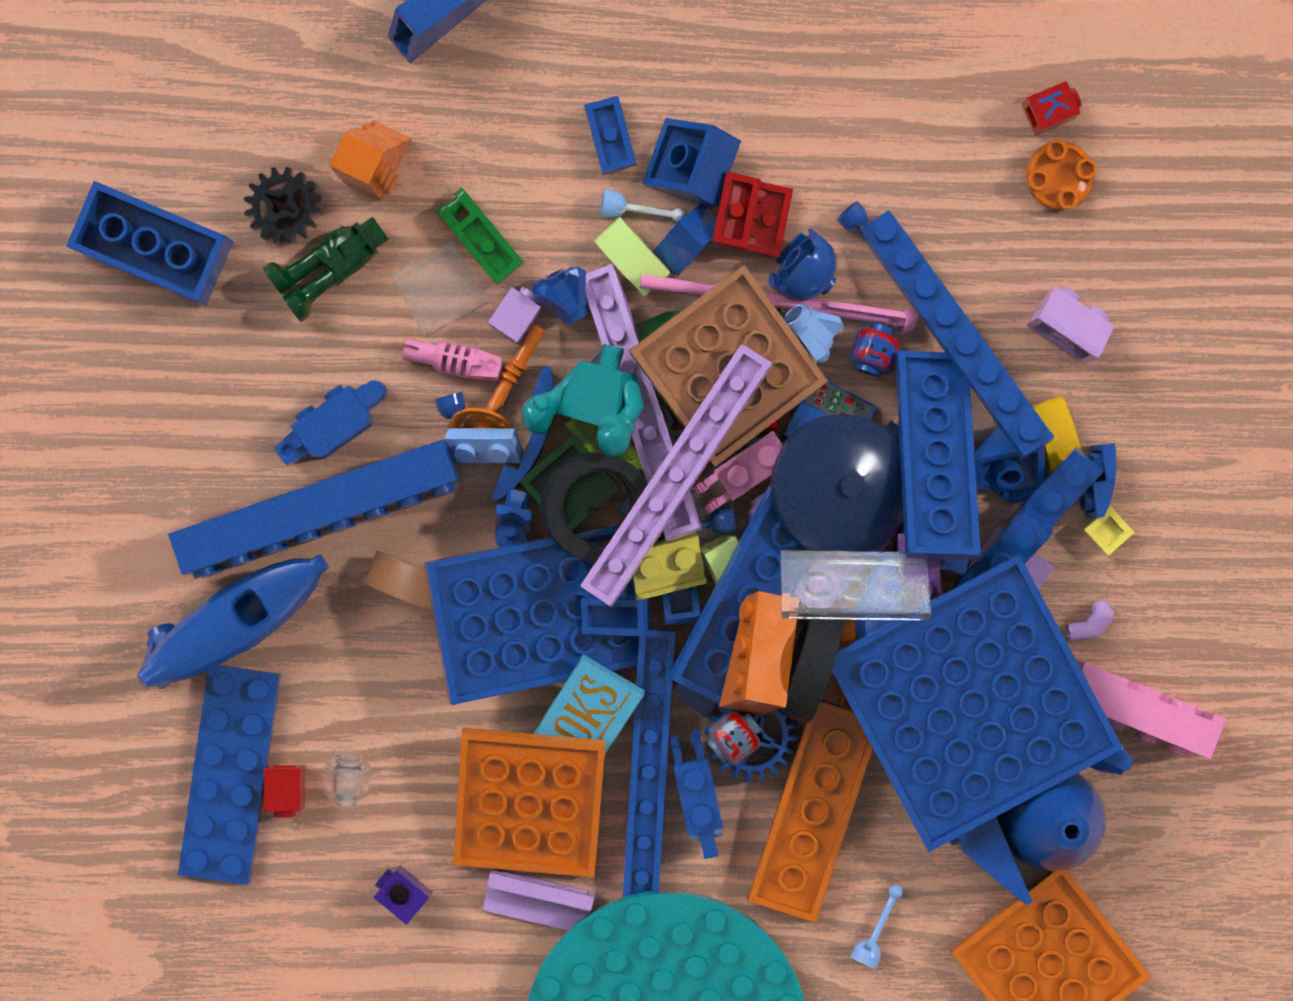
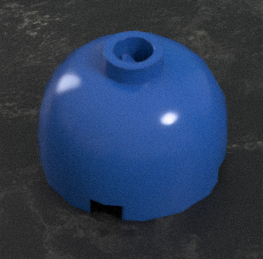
M808 229V236L801 232L785 247L780 257L776 260L778 264H782L777 275L772 271L769 275V285L788 299L796 301L814 299L820 294H827L836 282L834 277L837 269L835 251L813 229Z

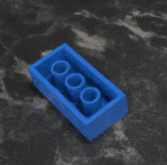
M94 181L66 247L207 306L234 241L223 234Z

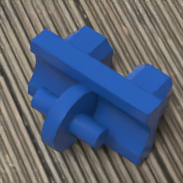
M508 489L505 505L497 504L495 511V541L498 547L523 543L526 541V538L530 539L533 511L529 510L528 492Z

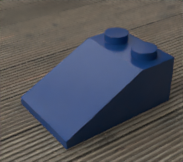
M996 817L949 841L951 846L957 845L966 855L1025 905L1033 903Z

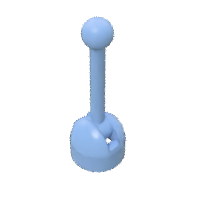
M892 885L889 888L890 897L871 938L858 942L850 955L854 960L875 970L881 957V949L877 944L878 937L896 899H899L903 894V890L899 885Z

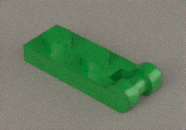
M461 187L454 193L455 197L446 205L442 203L434 210L495 284L499 285L521 267L524 262ZM465 208L470 215L459 223L454 216Z

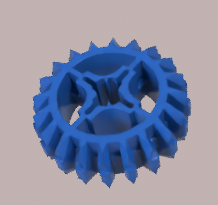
M717 703L715 708L721 712L720 715L717 716L709 713L707 719L715 723L732 710L721 708L719 703ZM778 710L771 711L778 719L781 734L780 740L764 732L763 724L766 713L760 715L753 714L752 718L755 722L757 721L758 726L761 728L759 733H761L762 738L768 740L765 741L759 738L760 746L772 748L775 751L769 757L759 762H746L747 758L738 764H733L729 761L721 762L719 770L724 772L730 765L733 766L731 771L732 779H737L740 770L745 771L744 780L748 783L751 782L752 772L756 771L759 781H765L763 770L769 768L774 777L777 776L779 773L774 764L778 761L782 766L788 767L789 762L782 755L784 752L790 755H795L796 753L795 748L788 746V741L797 742L800 740L799 735L789 733V729L799 726L798 721L791 720L786 722L785 718L790 715L778 712ZM710 726L704 727L705 734L709 735ZM705 741V747L711 748L708 742ZM715 752L710 755L711 761L719 759Z

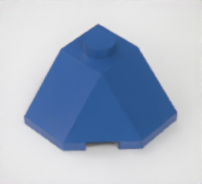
M999 426L993 430L974 452L976 486L984 490L990 488L999 493L1001 499L1009 503L1025 501L1045 480V446L1027 458L1022 459Z

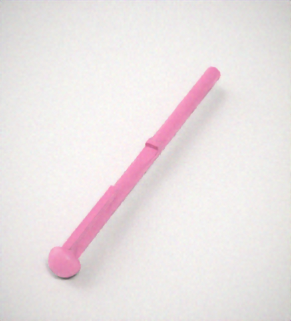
M642 274L640 288L697 297H701L715 286L713 284ZM764 292L775 308L790 310L798 304H804L807 308H812L814 311L840 316V318L901 327V334L913 331L918 322L915 311L909 307H905L904 312L834 301L827 302L813 299L796 301L780 294Z

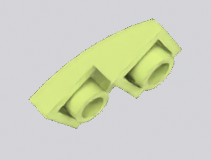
M620 216L594 240L606 256L644 297L651 290L640 288L642 274L667 277L670 274L669 269Z

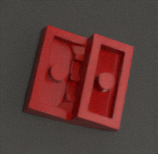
M726 172L712 242L737 250L778 259L782 248L793 188L761 182L759 178Z

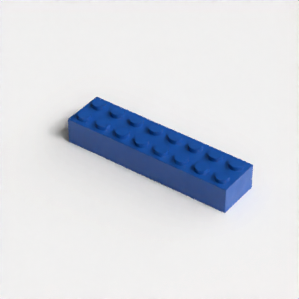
M439 440L169 533L168 536L181 574H193L194 579H203L221 573V565L228 564V567H238L255 561L254 554L262 552L263 556H270L288 550V542L296 540L297 544H305L322 538L321 531L330 528L331 532H340L356 526L355 519L364 517L365 521H372L389 515L388 508L398 505L399 509H407L423 503L421 497L432 493L433 497L438 498L456 492L455 485L462 483V480L446 441Z

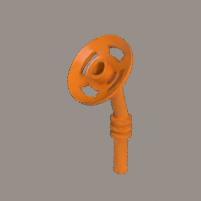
M533 324L514 358L509 357L508 361L510 364H505L504 366L506 371H501L500 375L502 378L486 408H467L456 412L451 417L448 428H514L506 418L499 415V412L513 385H518L519 380L517 378L523 377L521 371L527 370L526 363L546 330ZM469 415L463 424H459V421L464 416ZM477 419L476 423H470L472 420Z

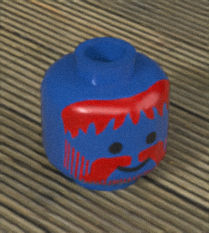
M873 323L872 328L866 327L858 330L850 352V359L855 363L854 369L881 378L882 373H889L893 370L896 354L901 348L899 339L892 336L893 328Z

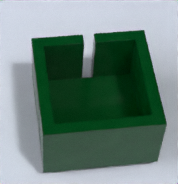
M573 435L524 476L520 483L541 506L542 492L552 472L565 460L575 455L586 453L588 450ZM592 472L583 475L567 491L563 511L565 521L571 531L575 530L591 516L587 511L588 508L593 506L597 511L621 490L606 472Z

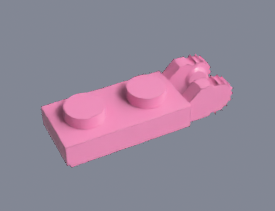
M773 431L713 470L714 473L691 488L695 495L701 494L708 490L716 481L720 480L726 489L725 493L706 503V506L703 508L707 514L731 498L735 500L772 475L776 457L783 446Z

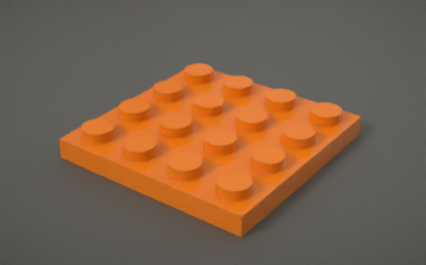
M463 728L461 733L453 865L594 878L606 740Z
M1067 870L1049 871L1027 889L1033 903L1025 905L1016 897L950 950L989 1001H1122L1151 978L1150 974Z

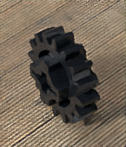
M275 167L271 168L272 177L267 178L262 173L258 174L261 184L257 186L250 183L249 188L254 192V195L244 197V201L252 205L251 209L244 212L245 216L255 218L250 227L254 231L263 228L260 237L267 240L273 235V241L277 245L281 244L283 237H286L291 245L295 244V235L297 234L304 239L308 238L305 231L306 227L309 226L316 229L318 225L312 218L313 216L322 215V211L314 207V204L322 201L319 194H311L316 185L312 181L303 184L306 175L300 171L293 177V170L290 167L285 168L283 175H280ZM285 183L282 189L270 190L275 185ZM301 192H303L306 200L305 211L300 209L298 201L301 197ZM271 199L284 203L287 201L290 208L296 213L293 214L285 210L280 211ZM261 201L266 203L268 211L265 215V220L261 214ZM297 222L296 225L290 228L281 229L284 223Z

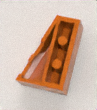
M373 120L370 126L364 124L361 129L354 128L344 133L329 166L343 183L382 201L384 195H390L395 188L398 180L395 172L412 138Z

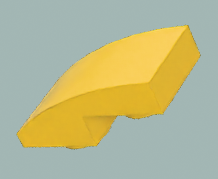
M1062 396L1032 405L1054 436L1053 440L1045 445L1047 475L1062 462L1075 446L1081 450L1071 414Z

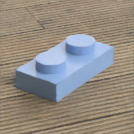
M448 428L445 436V441L455 463H521L524 451L515 428Z

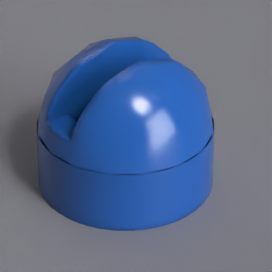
M855 201L836 220L846 230L857 232L860 231V226L864 227L867 224L868 215L865 208L858 201Z
M462 392L435 399L439 413L447 419H451L456 412L465 409V400Z

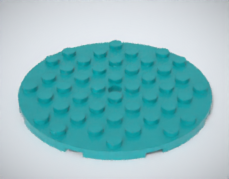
M647 891L613 900L591 911L579 919L550 949L534 978L528 996V1001H805L798 977L789 959L777 942L758 926L752 918L720 900L686 891H681V893Z

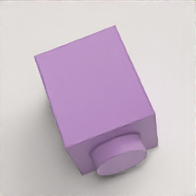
M511 287L488 321V324L520 345L542 312V308L537 304L538 301L535 300V294L524 287L519 292Z

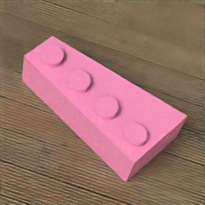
M1078 660L1079 667L1113 728L1123 732L1126 725L1138 730L1135 737L1156 745L1157 740L1161 739L1170 743L1168 750L1189 758L1190 753L1193 752L1211 759L1227 720L1226 718L1204 712L1196 706L1167 697L1161 692L1135 684L1131 680Z

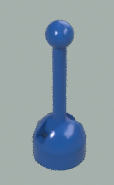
M732 506L718 508L710 515L709 521L700 522L702 529L711 528L718 535L737 533ZM663 531L656 541L660 540L664 536Z

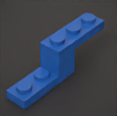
M1075 446L1005 522L1001 535L966 571V575H963L954 584L953 588L1016 554H1020L1025 564L1051 537L1054 524L1102 474L1103 469Z

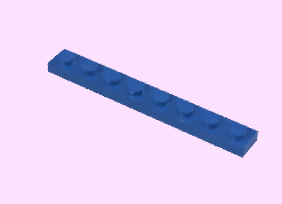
M888 210L860 228L862 238L1020 457L1025 459L1051 442L1054 438L1053 434L891 211Z
M648 628V636H639L636 686L645 690L634 710L623 897L647 891L659 892L672 679L668 675L673 668L675 630Z

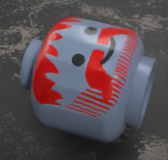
M732 710L709 727L710 738L706 741L723 763L729 761L730 763L738 764L760 747V740L756 734L761 731V728L749 713L743 717L739 712Z

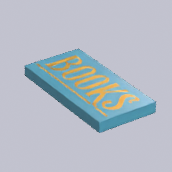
M583 654L532 734L606 740V754L644 696L645 690Z

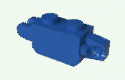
M376 379L375 381H368L367 384H363L356 390L351 386L343 388L342 385L335 387L324 396L326 402L316 409L311 405L295 416L297 422L290 426L293 431L275 447L277 454L288 466L309 455L326 459L372 426L373 415L369 410L386 398L388 389L380 381L377 382Z
M698 729L691 731V742L697 756L695 758L683 760L681 741L677 734L669 737L675 760L673 768L688 836L691 837V842L701 841L704 859L718 856L714 837L723 836V824L708 756L704 755Z

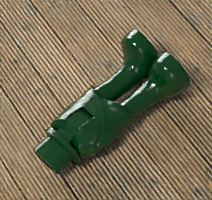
M371 217L361 225L356 222L354 226H341L327 235L324 242L312 248L311 252L288 266L270 262L262 267V269L279 293L283 295L319 266L323 265L327 268V270L306 285L283 296V299L301 323L308 318L311 313L312 303L334 284L339 286L348 277L363 268L372 259L373 255L378 253L376 248L389 239L374 217Z

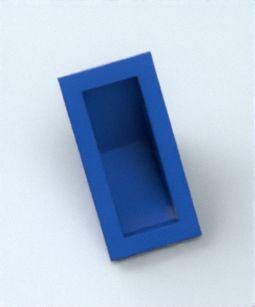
M699 204L677 222L653 250V253L678 277L712 243L717 216L706 205Z
M697 586L662 594L665 625L697 622L701 615Z
M620 595L613 607H610L597 597L581 598L582 634L648 636L647 599L636 595Z

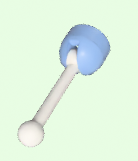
M604 189L600 217L618 218L625 211L670 217L675 222L680 221L686 216L685 211L681 208L671 211L628 204L621 193Z

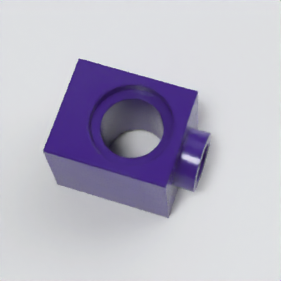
M400 865L394 873L388 868L377 881L375 886L380 890L374 896V899L407 925L429 899L432 891ZM396 884L406 886L410 892L409 899L405 901L395 899L392 895V886Z

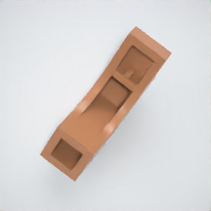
M377 550L364 583L395 598L433 612L426 570L407 560Z

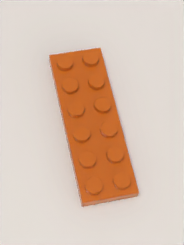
M821 700L812 721H805L747 897L748 902L816 923L873 751L870 742L851 709Z

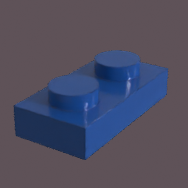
M615 96L585 104L584 108L602 174L605 175L637 166L619 97Z

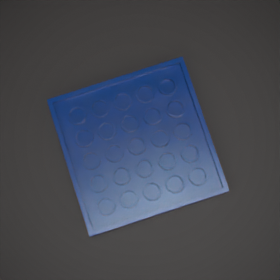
M1020 554L1014 555L838 649L832 673L928 852L1123 749Z

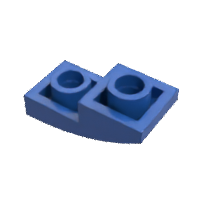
M1115 443L1090 445L1088 457L1101 467L1103 472L1079 497V505L1081 510L1085 511V517L1100 518L1104 517L1113 495L1116 477Z

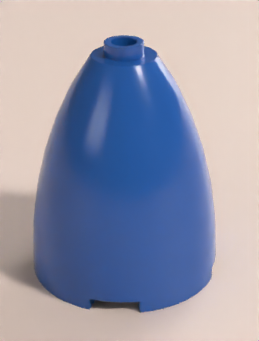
M1080 773L996 816L1012 855L1031 867L1045 871L1069 870L1086 862L1099 848L1106 829V814L1102 800L1094 786Z

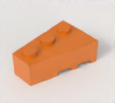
M761 591L745 597L739 610V626L719 707L757 715L786 708L799 599Z

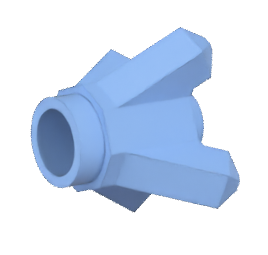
M798 304L791 308L783 318L809 355H812L819 362H826L830 355L829 349L833 345L832 338L844 326L840 316L817 312L812 308H807L804 304Z

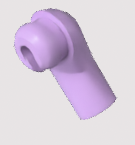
M1104 600L1096 601L1092 605V615L1086 622L1066 624L1068 640L1076 641L1101 636L1114 619V611L1111 609L1110 604Z

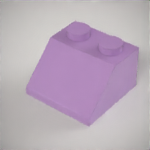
M1055 286L1048 291L1026 325L1083 364L1098 359L1114 329V325L1107 321L1109 316L1095 306H1091L1090 309L1078 301L1080 296L1065 286L1059 289Z

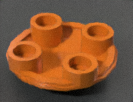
M1060 139L1053 140L1040 146L1030 157L1026 168V184L1032 197L1042 206L1052 210H1069L1080 205L1090 195L1095 182L1097 166L1079 145Z

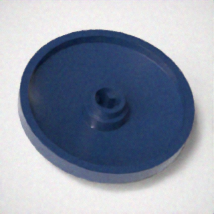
M850 414L827 415L813 419L791 434L776 457L771 475L772 503L775 514L785 532L802 548L816 555L828 558L849 559L860 557L885 544L897 531L904 518L900 446L892 435L879 424L867 418Z

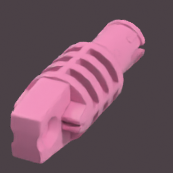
M411 338L406 339L405 345H407V348L404 347L403 360L433 365V369L436 372L467 379L498 381L503 362L502 358L477 348L446 341L435 345L412 340Z

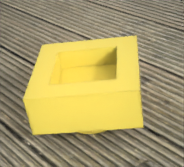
M1111 506L1108 507L1104 517L1093 519L1082 529L1105 556L1111 555L1135 533Z

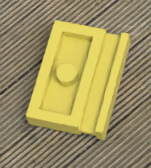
M696 532L670 542L662 539L654 543L632 576L636 596L646 599L707 583L703 570L704 565L699 538Z

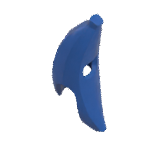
M318 554L311 559L294 558L274 563L220 589L203 605L178 623L160 641L138 672L139 682L144 687L149 688L189 679L220 665L240 653L252 649L275 632L304 605L316 589L321 574L329 569L327 562L321 554Z

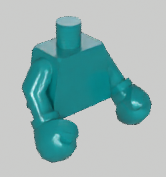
M604 344L599 364L580 360L554 389L528 399L521 412L526 429L534 434L545 433L551 424L552 418L558 413L598 425L597 440L601 451L609 457L622 455L629 446L631 435L635 429L634 423L644 409L637 375L619 370L625 349Z

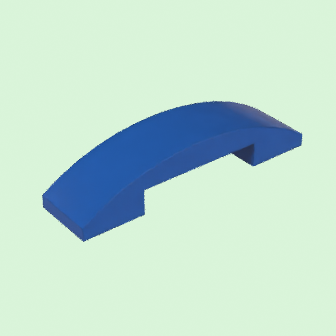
M543 365L531 397L543 394L544 392H550L554 389L551 368ZM552 421L545 433H532L518 470L504 465L492 496L493 499L502 501L506 498L508 489L515 490L521 484L520 480L534 468L547 442Z

